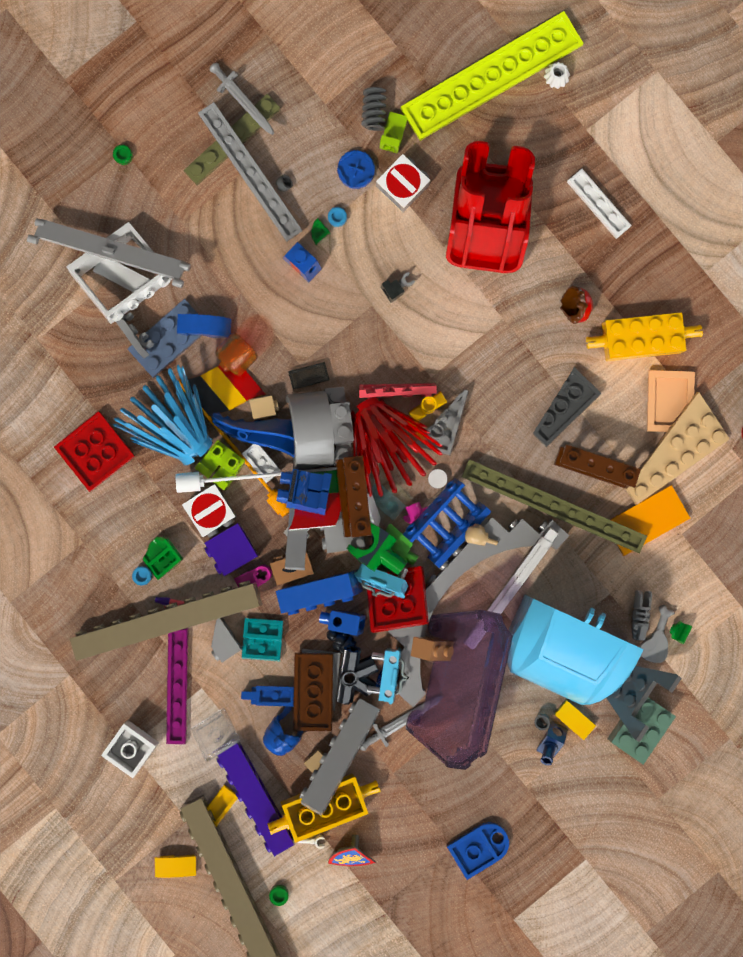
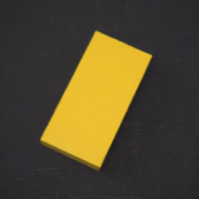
M567 700L554 713L557 718L583 740L596 727L594 723Z
M225 784L207 807L208 811L211 809L216 820H213L216 827L238 799L236 793Z

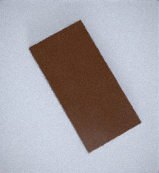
M295 653L293 731H332L333 653Z

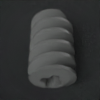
M370 87L363 91L365 97L363 98L364 105L362 110L364 112L362 113L363 120L361 125L371 131L385 130V127L380 125V123L385 122V119L380 116L386 115V111L381 110V108L386 107V104L381 101L387 99V96L381 95L387 91L383 88Z

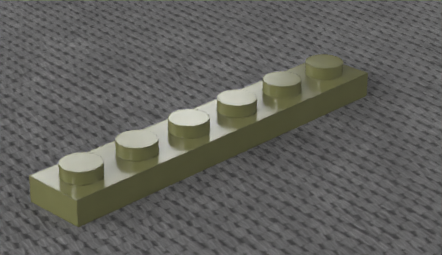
M268 94L254 105L267 121L280 111V107ZM247 112L231 128L244 144L261 126ZM215 141L183 171L198 186L228 157L218 142Z

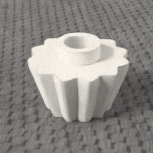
M556 62L550 64L549 68L545 70L544 78L546 79V84H550L551 88L559 89L560 86L564 87L565 83L569 82L568 77L570 73L568 67L563 63Z

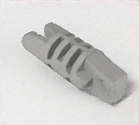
M635 591L632 615V638L635 640H645L646 632L648 631L649 610H651L652 601L651 591H646L644 596L642 591Z

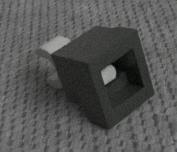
M409 272L405 273L399 281L395 280L390 283L387 280L381 284V289L390 303L404 294V287H410L414 284V280L411 282H406L405 280L409 276Z

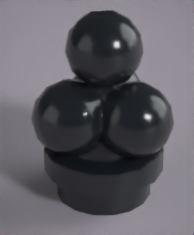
M331 630L327 631V638L334 641L332 646L336 651L343 653L345 646H356L357 644L349 634L341 632L338 634V632Z

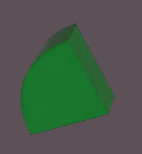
M318 218L314 221L311 230L312 240L315 245H318L330 234V231Z

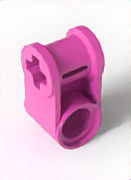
M260 565L236 577L234 581L238 587L239 583L250 580L251 584L256 582L257 587H259L271 578L272 570L267 565ZM260 569L262 572H267L265 579L263 576L259 577Z

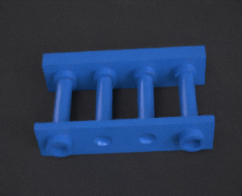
M456 478L447 483L439 496L403 533L410 542L417 539L431 553L427 558L438 568L465 541L467 528L475 523L481 524L491 513L481 502L474 504L461 491L465 485ZM455 496L470 510L463 519L448 505ZM442 510L457 524L450 533L435 520ZM428 525L444 538L437 547L422 534Z

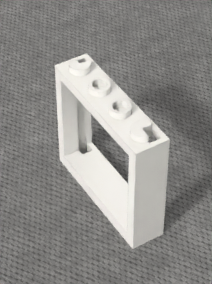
M129 222L107 237V239L124 244L133 239L139 248L153 252ZM85 253L66 266L71 276L110 324L122 319L124 314L136 309L139 303L151 298L158 289L167 286L172 278L157 275L108 311L81 278L83 274L105 258Z

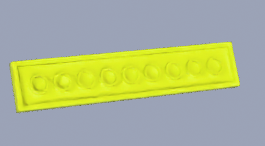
M565 11L402 105L401 110L419 141L582 47L584 43Z

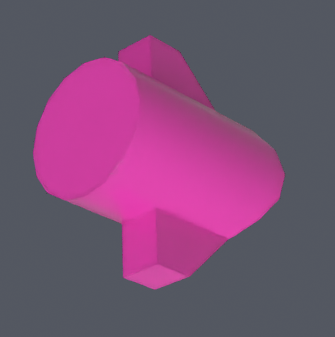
M420 502L405 507L408 515L404 516L403 519L405 522L412 524L427 507L422 508Z

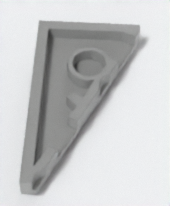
M463 390L455 398L454 402L436 419V422L427 429L430 432L428 435L437 440L443 447L437 446L428 439L427 441L440 450L442 454L451 456L467 400L468 390ZM420 440L416 441L421 448L431 450Z

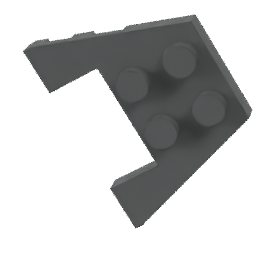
M635 666L624 684L606 698L632 737L640 742L649 727L636 719V714L657 683L673 693L682 678L677 674Z

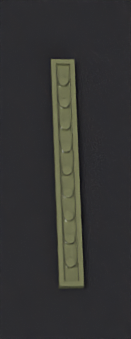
M470 459L462 475L467 480L639 554L647 538L642 533Z

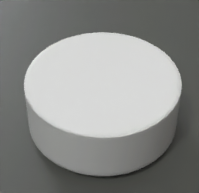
M435 469L430 472L428 482L434 488H442L447 483V475L443 470Z

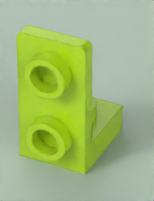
M394 112L389 113L384 134L381 136L380 149L398 154L407 123L405 115Z

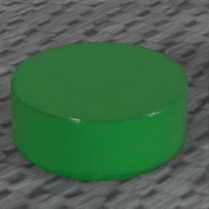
M118 145L113 150V158L118 164L127 165L131 162L133 153L128 146Z
M276 885L271 889L269 899L272 904L282 906L288 901L289 892L285 886Z

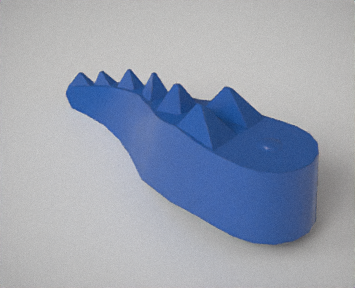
M220 412L212 414V423L229 436L247 443L279 450L294 458V436L291 419L276 418L264 421L258 419L253 422H245L243 418L231 420L229 416L222 417Z

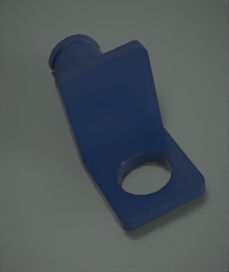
M554 721L550 722L545 738L536 749L542 753L541 763L548 766L553 763V758L565 744L568 731L566 727ZM553 728L559 729L562 735H556L553 732Z

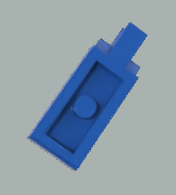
M256 686L252 687L251 692L241 691V699L251 700V705L294 707V687Z

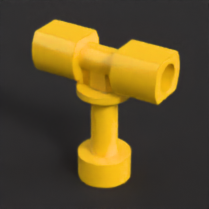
M438 392L432 397H425L421 405L416 406L408 413L410 417L419 421L426 417V414H431L435 409L446 404L447 400L441 392Z

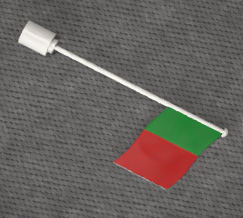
M336 467L299 470L322 475L328 473L332 474L325 515L295 509L289 530L336 526L341 511ZM199 472L175 474L177 493L201 491L200 487H204V483L281 476V472L203 479V475H199Z

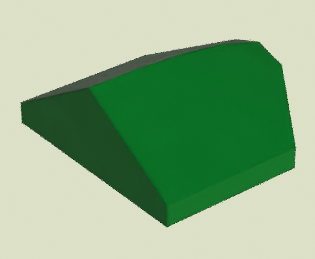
M158 536L150 542L147 552L143 557V561L157 580L177 567L183 560V557L168 538Z

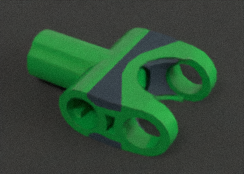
M370 523L373 538L371 546L368 549L361 550L349 544L346 549L359 562L375 572L379 565L382 564L398 575L405 567L407 560L391 549L397 539L385 530Z

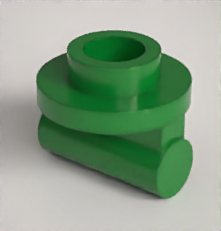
M680 621L677 624L674 623L670 629L671 638L684 644L692 626Z

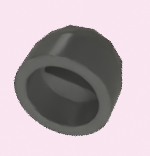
M285 174L280 176L276 181L277 189L284 192L292 188L293 182L291 178Z
M546 714L537 715L534 722L536 728L539 730L548 729L550 718ZM540 717H543L544 721L546 722V725L543 724Z

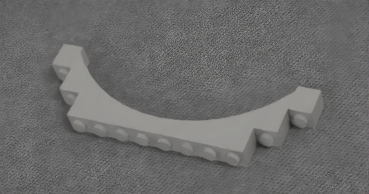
M485 518L480 525L488 533V538L498 541L497 546L487 542L485 546L466 543L463 548L459 546L452 554L454 558L450 562L447 560L439 568L442 571L437 576L433 574L426 582L428 586L425 588L428 620H430L435 607L448 588L464 572L477 563L506 550L535 546L550 527L558 532L551 546L555 550L560 547L569 535L553 520L548 522L545 520L538 527L540 531L536 532L523 519H515L508 526L510 530L507 531L494 518ZM428 624L388 630L404 646L401 649L400 659H403L405 662L404 673L407 675V681H403L402 690L399 695L412 707L426 694V691L422 688L420 658L411 656L413 638L424 637ZM400 662L399 669H402V662ZM400 680L397 682L396 692L399 690Z

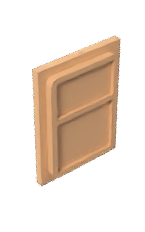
M648 371V432H667L671 425L676 422L685 406H688L693 399L695 372Z

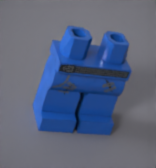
M293 469V472H281L280 484L289 485L290 488L289 491L278 489L276 501L287 504L286 508L325 515L332 474L324 473L322 475L299 471L298 469Z

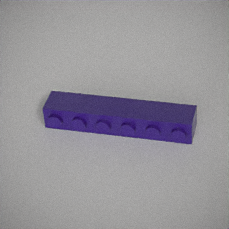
M238 740L217 753L218 758L216 760L221 768H225L229 784H234L238 800L240 802L243 801L247 807L245 808L247 816L250 819L253 818L256 823L254 826L256 832L265 839L264 845L269 853L272 852L275 857L294 846L295 841L288 828L271 835L267 823L282 818V815L240 741Z

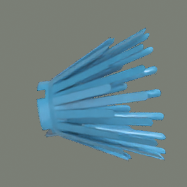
M177 365V371L189 403L171 368L168 369V374L189 421L162 378L157 375L156 380L165 393L164 402L174 417L146 385L143 386V390L155 403L151 406L152 412L135 397H131L130 401L160 428L142 415L136 417L125 408H121L120 411L158 438L120 418H114V420L127 428L118 424H113V426L136 436L130 437V439L134 440L132 441L133 443L176 458L183 465H189L195 462L192 457L204 455L213 442L212 438L208 435L197 387L195 384L193 385V395L184 367L180 368Z

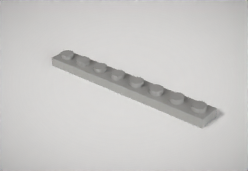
M213 102L201 110L198 115L286 242L301 233L302 229L216 104Z

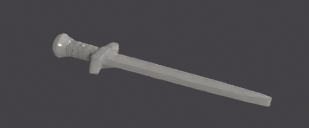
M213 63L210 66V72L216 74L222 81L217 91L223 93L227 89L266 132L273 135L274 131L269 122L233 81L238 77V73L232 71L227 77L219 64Z
M439 695L427 700L380 729L377 723L374 722L373 727L376 730V734L365 739L360 749L366 751L369 745H372V743L377 742L379 739L382 740L385 747H388L389 744L385 740L387 736L435 707L444 699V696Z

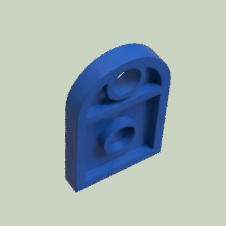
M486 822L478 825L446 846L468 880L501 860L508 851L509 839L506 831L500 825ZM498 832L501 833L503 839L500 842H494L492 840L493 835Z

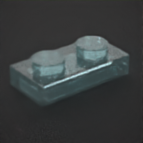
M375 483L372 486V495L376 506L394 521L406 506L383 485H381L383 496L380 497Z

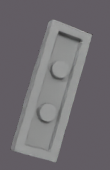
M129 312L116 323L136 351L145 359L149 356L146 349L153 347L154 343L151 340L144 343L145 339L149 337L145 332L138 338L136 335L139 333L132 323L128 325L126 322L134 318V315Z

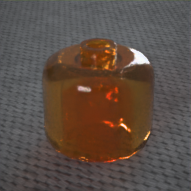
M231 333L215 350L217 358L221 361L219 365L226 372L230 370L235 375H242L258 359L257 352L237 333Z

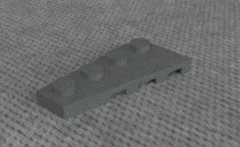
M574 367L536 427L533 435L547 448L601 395V392Z

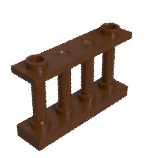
M567 444L565 448L559 447L554 462L555 466L624 489L626 486L636 487L641 471L639 468Z
M363 456L345 457L335 460L344 537L351 538L370 536L372 534Z

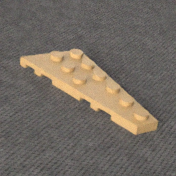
M700 392L694 394L688 406H685L682 414L665 433L653 453L648 456L647 461L641 468L636 487H625V490L635 504L638 505L729 440V437Z

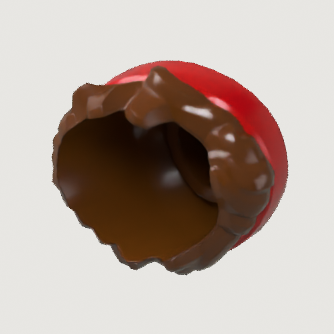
M569 287L560 300L562 303L560 310L563 311V314L573 324L585 322L593 310V300L587 290L580 287Z

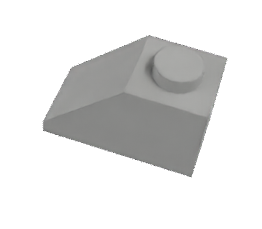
M223 617L216 620L211 645L213 649L211 651L212 655L217 661L220 660L222 663L243 648Z

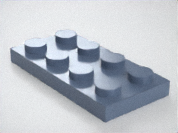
M185 299L146 332L149 337L145 339L144 343L149 340L154 343L153 347L146 349L149 356L144 359L133 345L128 348L129 352L152 378H155L202 336L177 334L178 314H198Z

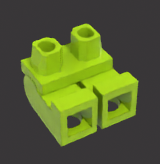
M217 440L205 457L195 466V469L207 478L237 476L244 466L245 460ZM233 480L213 483L226 491Z

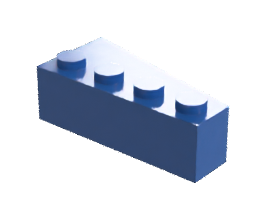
M358 569L346 574L341 573L326 579L322 578L310 583H302L277 590L276 595L281 614L288 612V615L300 613L299 609L306 608V611L317 609L319 604H324V607L334 605L335 601L342 599V602L354 600L353 596L363 592L361 582H358L354 575Z

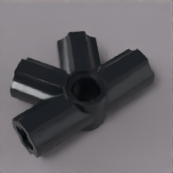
M355 645L344 647L342 662L339 667L336 701L346 705L353 703L355 690L367 697L372 694L367 692V687L376 686V681L368 677L378 672L376 663L371 657L372 655L360 660L361 648Z

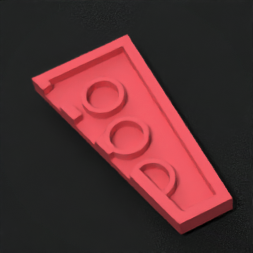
M436 383L359 384V398L394 397L400 395L402 397H413V395L421 394L422 397H428L437 393Z

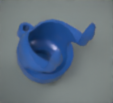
M285 707L281 714L272 719L264 732L263 743L265 747L277 756H284L291 752L302 739L303 731H297L296 736L284 735L279 723L280 720L290 713L292 707Z

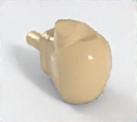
M475 523L466 530L465 540L467 543L485 546L486 542L496 546L498 544L497 540L488 538V533L485 532L484 527L480 524Z

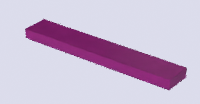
M188 628L168 633L166 744H186Z

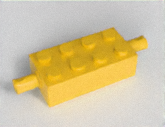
M682 312L606 320L602 323L603 335L586 337V343H588L586 347L587 349L604 347L606 361L680 354L686 351L685 339L702 337L703 331H700L702 329L701 325L685 327L683 325Z
M353 773L344 776L322 816L301 804V794L283 800L280 803L285 815L280 819L267 823L270 833L273 835L288 828L296 843L367 815L368 811L364 802L365 797L377 792L379 793V785L375 780L360 787Z

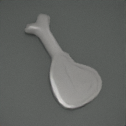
M665 605L659 607L660 619L651 638L640 644V648L644 649L641 657L653 663L664 662L668 654V641L664 634V629L668 618L674 615L675 612L674 610L667 609Z

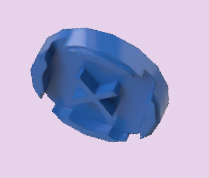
M352 150L340 158L337 173L345 186L352 189H360L371 183L375 174V165L369 154L359 150Z

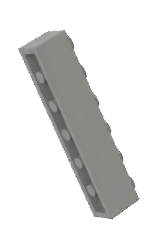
M360 698L357 703H352L348 711L351 714L348 719H343L339 726L341 731L338 737L334 735L329 744L331 746L330 751L323 754L319 762L322 764L318 771L314 770L310 777L312 782L309 788L305 787L300 795L303 806L321 816L323 815L377 719L380 709Z

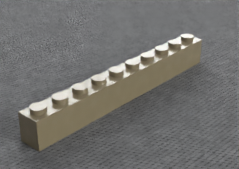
M250 580L239 583V587L232 589V586L220 589L221 593L215 595L213 591L202 594V599L188 598L184 600L185 604L177 605V602L165 605V610L159 611V608L147 611L148 615L141 616L138 613L129 616L130 620L125 622L122 619L112 621V625L108 627L102 624L93 627L94 631L88 633L86 629L75 632L76 636L70 638L76 661L259 607L263 603L257 583L251 584Z
M204 794L183 804L180 808V816L183 822H187L190 828L188 833L191 839H195L198 845L196 849L199 856L203 857L206 862L205 869L209 875L212 874L214 888L217 893H221L223 898L221 899L222 905L225 910H229L231 924L234 928L237 927L240 933L238 934L240 943L245 945L248 950L246 952L247 957H281L219 825L216 827L213 820H216L211 809L207 810L209 804Z

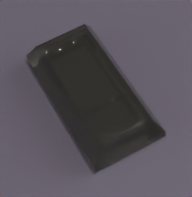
M325 362L288 371L293 390L330 380Z

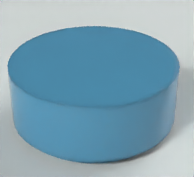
M334 207L328 213V221L334 227H341L347 221V214L343 208Z
M137 567L132 573V579L137 585H146L152 579V572L148 567Z

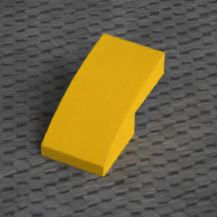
M174 855L154 857L155 877L196 876V856L185 855L175 857Z

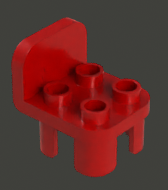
M474 141L466 146L463 164L458 169L456 175L446 259L450 264L460 268L513 273L519 270L523 264L529 240L533 192L532 175L535 166V156L525 147L513 146L511 147L507 166L487 163L490 144L484 141Z

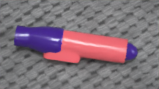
M167 597L155 598V603L164 605L165 608V605L177 602V605L185 604L184 601Z

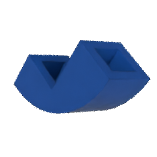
M178 314L177 334L231 338V319L212 315Z

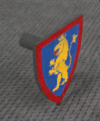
M352 835L351 846L339 848L337 852L329 857L328 864L363 866L374 864L376 861L358 849L359 835Z

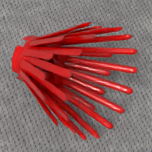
M377 397L366 399L357 405L359 411L356 415L354 411L351 412L354 456H363L365 478L370 497L372 496L369 476L371 468L380 497L383 496L378 463L382 465L392 492L397 493V487L390 471L394 470V466L387 451L408 486L412 485V481L397 455L404 463H407L409 460L421 476H426L424 469L396 434L415 453H420L433 466L437 464L396 423L435 453L443 455L440 450L427 441L428 439L437 446L443 447L437 440L428 435L430 432L423 428L427 427L426 425L387 405L381 397L380 401H378Z

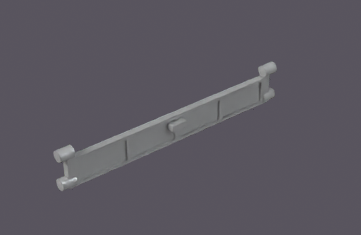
M36 218L34 224L38 228L34 236L29 234L27 237V242L36 245L39 243V239L172 278V286L182 288L184 285V281L180 280L184 270L189 272L191 264L44 219Z

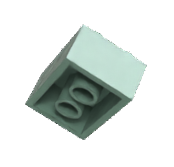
M649 697L635 716L636 719L649 727L640 742L632 737L621 719L607 738L612 744L643 765L676 718L675 715Z

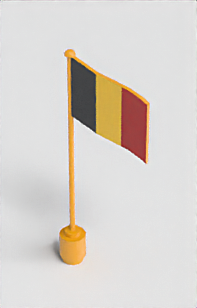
M237 360L223 363L200 376L188 379L193 395V385L195 384L205 417L236 454L245 460V464L252 473L258 474L225 433L212 423L211 417L213 413H224L250 399L266 395ZM178 379L182 389L185 392L181 379ZM257 478L269 492L267 495L268 504L278 515L286 516L290 508H286L287 504L276 501L278 490L276 488L272 490L262 478Z

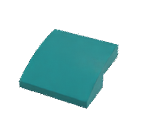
M245 618L242 659L280 662L283 621Z

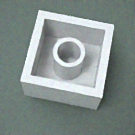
M127 720L101 756L134 778L159 742Z

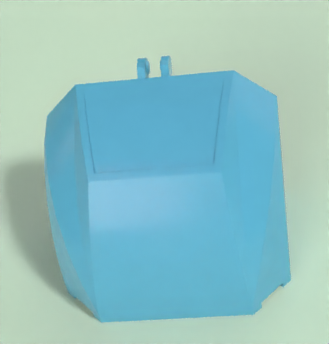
M525 594L501 645L511 673L580 705L600 702L616 692L630 676L644 649L600 630L606 614L603 612L599 615L594 627L589 624L595 613V609L592 607L589 609L584 621H581Z

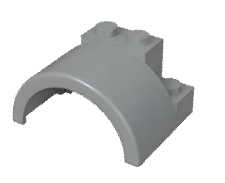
M344 387L286 395L294 436V469L304 470L336 466L335 460L352 457L353 428L350 404L345 400Z

